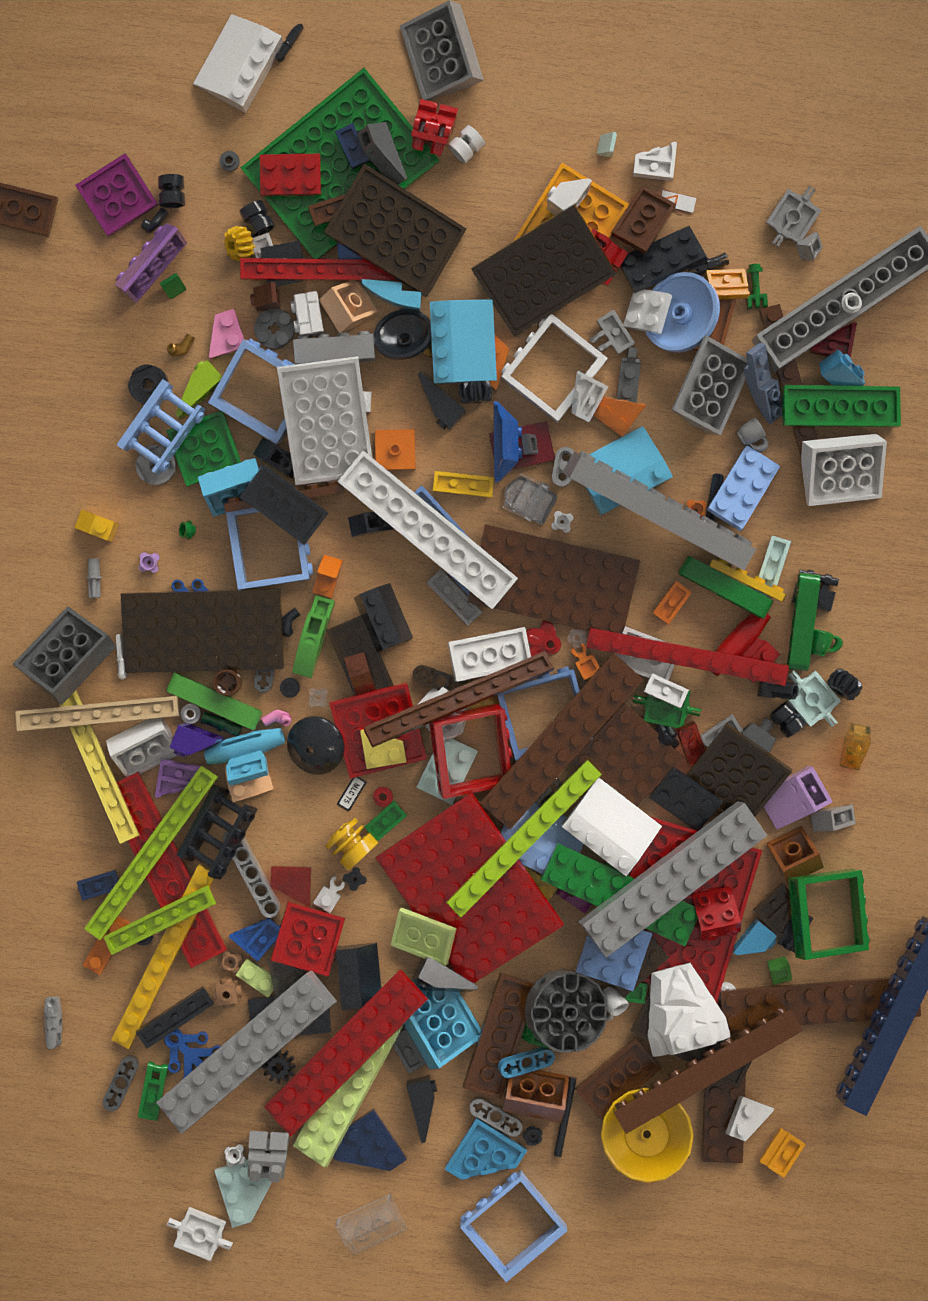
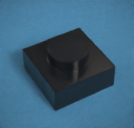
M661 724L655 728L659 734L660 743L672 746L673 748L680 744L677 739V733L673 728Z

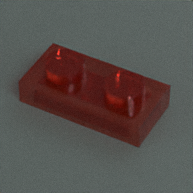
M691 721L676 729L685 759L689 765L694 764L705 751L697 724Z

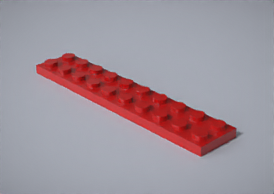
M139 771L117 782L140 835L128 841L135 857L162 821V817ZM174 841L171 842L146 877L161 908L181 899L192 878L183 859L176 855L178 849ZM208 909L197 914L181 946L191 968L227 950Z
M399 970L264 1106L265 1109L285 1132L289 1133L290 1137L293 1136L397 1032L428 998L402 970Z

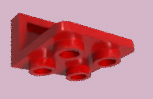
M730 887L693 895L702 940L712 941L720 936L726 935L730 937L741 932V920Z

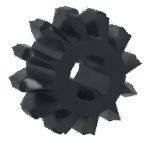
M484 380L461 383L459 386L461 402L463 404L489 402L492 399L491 383Z
M839 668L829 676L828 686L842 698L854 700L861 693L862 683L848 671Z
M280 1050L262 1066L263 1069H267L264 1072V1076L271 1075L269 1078L270 1082L274 1078H277V1084H280L281 1078L287 1082L289 1080L288 1075H294L292 1069L296 1068V1064L290 1063L294 1060V1056L287 1057L288 1050L284 1054H281ZM277 1062L281 1063V1065H280V1066H282L281 1070L277 1069V1067H278V1066H276V1063H277Z

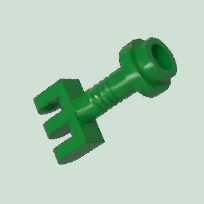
M760 264L748 265L747 273H751L753 295H749L746 298L747 309H752V301L755 303V309L760 308V300H762L763 308L768 307L767 293L760 294L759 272H763V267Z

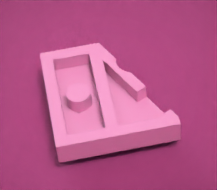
M234 309L215 315L209 351L210 359L236 352L242 340H245Z

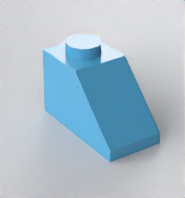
M755 918L735 943L733 952L736 955L765 952L775 945L777 935Z

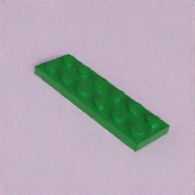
M783 385V426L900 427V387Z

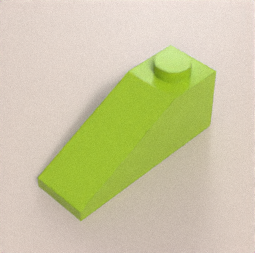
M208 360L205 362L201 361L194 367L195 371L191 374L181 399L192 408H195L215 391L222 378ZM178 408L176 416L182 420L187 413Z

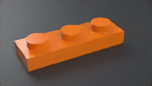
M118 916L104 936L130 924V922ZM104 937L101 940L97 939L83 964L84 967L98 975L102 974L112 956Z

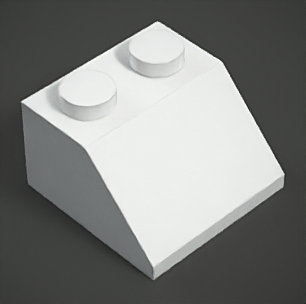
M587 178L561 182L557 188L553 186L547 195V210L556 215L574 203L578 207L588 194L592 180Z

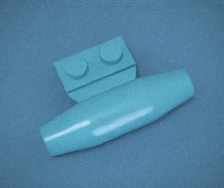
M281 728L257 730L225 739L204 749V756L208 765L228 763L226 765L227 780L229 785L232 786L269 775L267 759L263 753L284 744L285 738Z

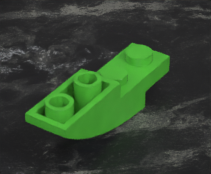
M315 596L311 611L308 612L292 673L312 679L324 643L323 638L335 605L334 600Z

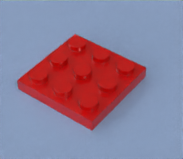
M287 901L270 960L329 976L345 918Z

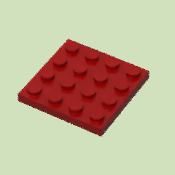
M407 682L329 702L335 726L339 729L344 739V759L350 779L427 759L420 729L418 728L394 738L403 741L406 755L405 763L367 769L360 730H364V727L413 707Z

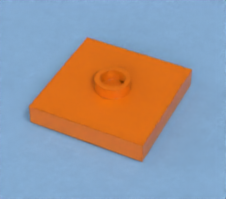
M415 429L375 430V460L386 470H416Z

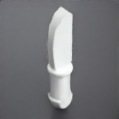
M117 634V675L119 679L124 680L127 677V673H125L123 637L121 634Z

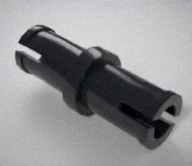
M724 252L710 259L707 257L706 261L689 268L688 272L696 270L692 273L702 275L707 270H715L729 265V259L720 261L728 256Z

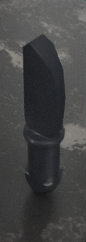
M302 24L294 26L289 32L286 40L283 42V46L276 54L277 62L285 60L287 53L304 29Z

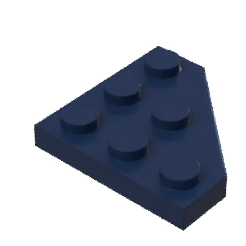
M374 1108L350 1124L333 1156L336 1161L388 1171L393 1170L407 1160L406 1155Z

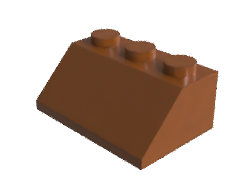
M535 1070L508 1078L502 1111L561 1123L566 1108L569 1076Z

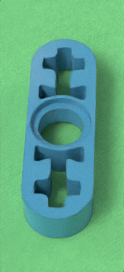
M539 1047L501 1059L498 1063V1071L505 1078H512L551 1066L555 1060V1055L550 1049ZM544 1053L549 1055L546 1056L545 1061L542 1059V1057H544ZM526 1057L531 1058L530 1065L522 1067V1060ZM507 1064H509L510 1066H512V1067H509V1071H508V1072H506V1071L504 1070V1069L507 1067Z

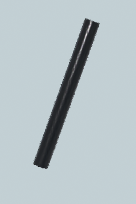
M569 1076L566 1108L559 1125L554 1156L562 1157L577 1078Z

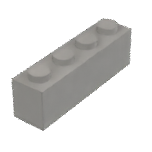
M369 331L357 332L358 335L338 333L336 337H330L329 334H320L318 338L298 336V339L293 340L295 365L357 356L359 362L376 361L373 334H369Z

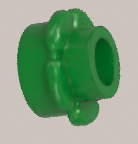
M190 520L181 522L179 525L180 537L187 540L192 539L196 534L195 525Z

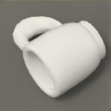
M613 986L603 990L607 1000L606 1018L607 1021H611L615 1016L622 1014L628 1008L629 1003Z

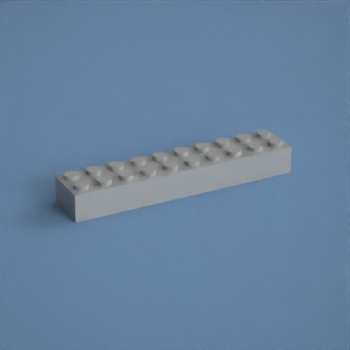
M919 226L758 333L752 339L754 345L758 343L766 345L769 367L773 373L928 271V235ZM848 293H856L862 300V306L856 313H847L841 306L842 298ZM849 300L848 305L853 307V301Z
M582 450L580 454L575 451L573 452L563 471L566 476L745 571L756 551L751 546V541L739 534L735 535L734 532L722 525H719L717 528L718 524L705 516H702L700 519L701 515L686 506L682 509L683 505L670 497L665 500L666 496L653 488L648 491V486L636 479H633L631 482V477L617 469L615 473L612 472L613 467L600 460L597 463L594 462L596 458Z
M737 801L578 922L600 953L607 958L768 835L746 804Z
M312 970L309 971L156 1103L181 1134L184 1133L337 1002L314 972Z

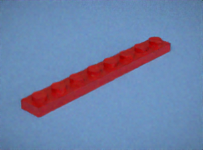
M240 258V280L362 281V279L399 281L364 259Z

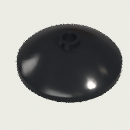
M400 309L391 312L382 318L375 328L373 335L375 346L383 356L389 359L406 360L422 353L432 340L431 322L425 314L414 309Z
M318 716L305 717L293 725L287 737V749L292 761L307 773L321 775L331 772L340 764L344 756L345 745L342 734L332 722Z

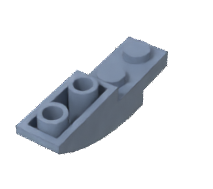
M758 343L746 352L748 365L743 370L749 390L765 420L772 424L782 416L781 395L778 380L771 378L766 345Z

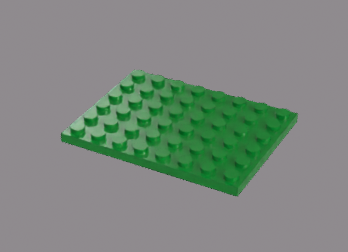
M362 68L240 167L260 192V155L320 154L321 196L264 197L313 259H321L337 246V242L323 234L329 223L314 227L308 206L347 194L362 166H359L352 170L335 131L353 123L357 132H359L368 124L386 122L407 179L399 185L405 190L439 163L437 156L430 154L431 149L426 143L423 152L412 149L413 138L411 133L413 127L365 68ZM371 160L366 163L367 166L382 174Z

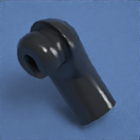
M160 208L151 221L145 219L142 222L141 228L146 233H152L163 223L168 216V212L164 208Z
M295 607L282 617L283 635L285 637H290L293 634L291 628L292 621L301 615Z

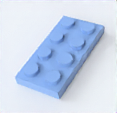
M746 445L707 508V511L741 531L780 468V465Z

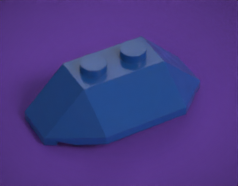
M494 401V484H499L518 464V459H522V447H518V439H522V426L518 427V421L498 401Z

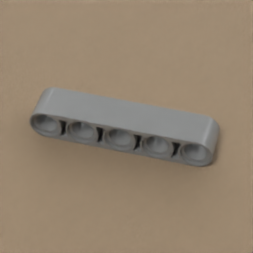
M227 831L223 835L224 842L229 834ZM244 837L237 848L233 860L261 913L267 918L275 917L281 909L280 901ZM239 850L247 852L246 860H241L238 857ZM250 867L256 869L257 876L250 877L247 874V869ZM263 885L267 890L266 894L260 895L256 890L257 886ZM273 903L276 906V911H267L266 904Z

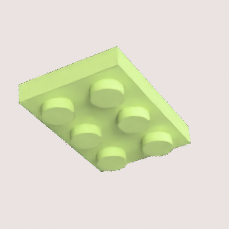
M401 908L398 912L391 946L422 958L430 957L446 966L457 928Z

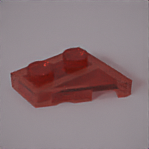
M271 866V887L306 906H310L312 867Z

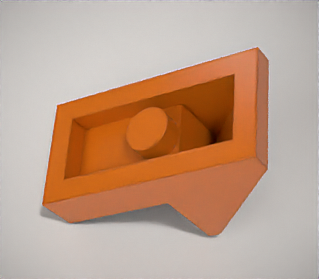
M327 555L323 556L312 593L329 598L333 597L343 560Z

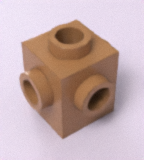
M220 979L215 986L216 988H213V998L217 1000V1005H223V1008L234 1007L240 1001V997H243L242 986L239 985L238 979ZM224 992H229L230 996L224 997Z

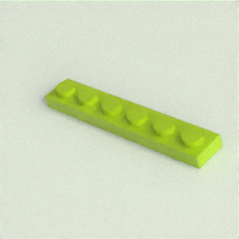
M205 886L104 936V940L111 955L116 954L215 905V899L209 886Z

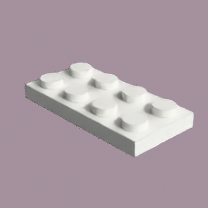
M525 627L447 642L455 682L487 676L531 657Z

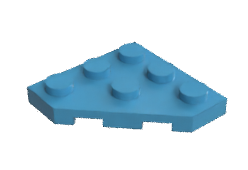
M476 1117L447 1162L445 1170L460 1180H464L472 1176H482L499 1170L517 1168L527 1149Z

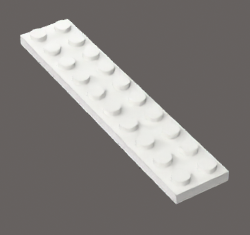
M362 451L338 480L342 486L492 610L517 581L518 578L366 452Z

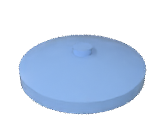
M680 272L670 275L652 289V291L672 295L662 333L646 332L648 338L655 345L665 351L681 353L698 347L705 335L708 337L711 335L719 318L720 303L716 290L706 279L695 273Z

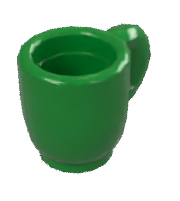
M814 629L812 654L826 656L828 652L839 651L843 646L841 637L830 632ZM835 639V645L830 649L832 641Z

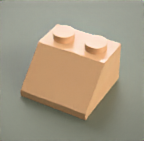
M349 281L332 287L319 299L339 333L355 328L379 312L360 281Z

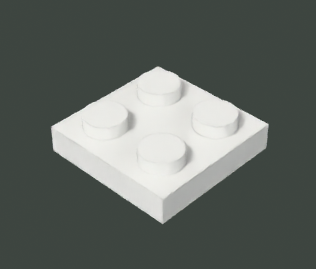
M646 289L637 293L633 292L623 325L629 329L661 334L672 295Z

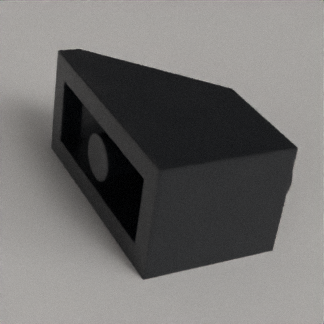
M262 438L253 455L288 477L293 478L291 454L275 443Z
M375 512L361 513L348 517L352 537L395 530Z

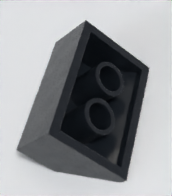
M390 583L373 588L354 597L377 653L413 638Z
M377 942L337 947L336 955L342 1010L362 1008L382 988Z

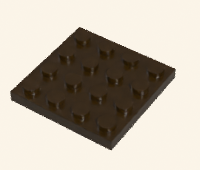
M726 723L686 775L722 800L721 805L716 810L719 814L739 801L745 803L753 816L756 817L792 773V769Z

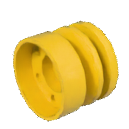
M356 817L344 823L331 835L328 843L325 845L327 850L334 844L337 846L331 853L333 856L341 851L344 853L339 862L347 871L356 865L378 843L370 833L363 837L359 835L364 828L363 825L357 830L352 828L358 822Z

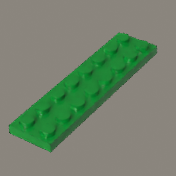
M556 843L540 880L599 906L633 881L634 878L628 875L625 876L615 869ZM681 901L646 927V929L686 946L698 919L695 907Z

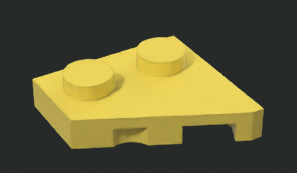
M360 730L367 769L406 762L403 741L392 739L372 748L364 730Z

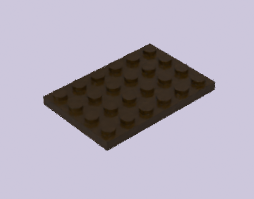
M364 164L323 234L416 292H421V295L427 298L467 228Z
M575 203L471 268L488 297L493 300L495 308L513 336L518 335L617 275L616 270Z

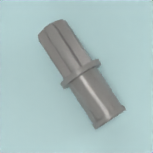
M87 559L88 577L86 579H88L89 598H100V579H102L100 576V559Z

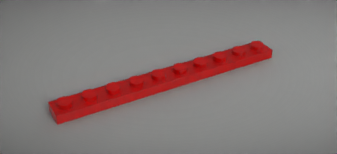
M590 628L586 647L783 686L786 684L789 665Z

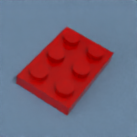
M320 154L260 155L261 197L321 196Z

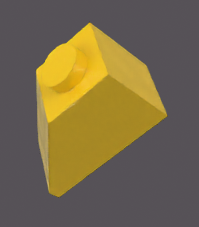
M81 509L74 528L112 542L119 523Z

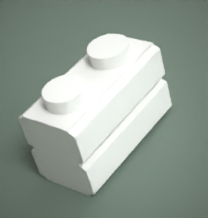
M314 291L293 295L294 301H291L292 313H296L297 321H294L295 332L299 333L300 336L324 334L318 293Z

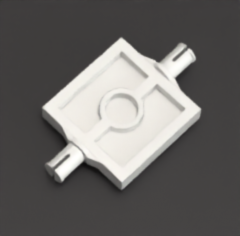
M189 1207L185 1218L181 1222L170 1218L167 1226L178 1230L174 1247L211 1261L218 1247L230 1251L233 1242L222 1239V1231L226 1221Z

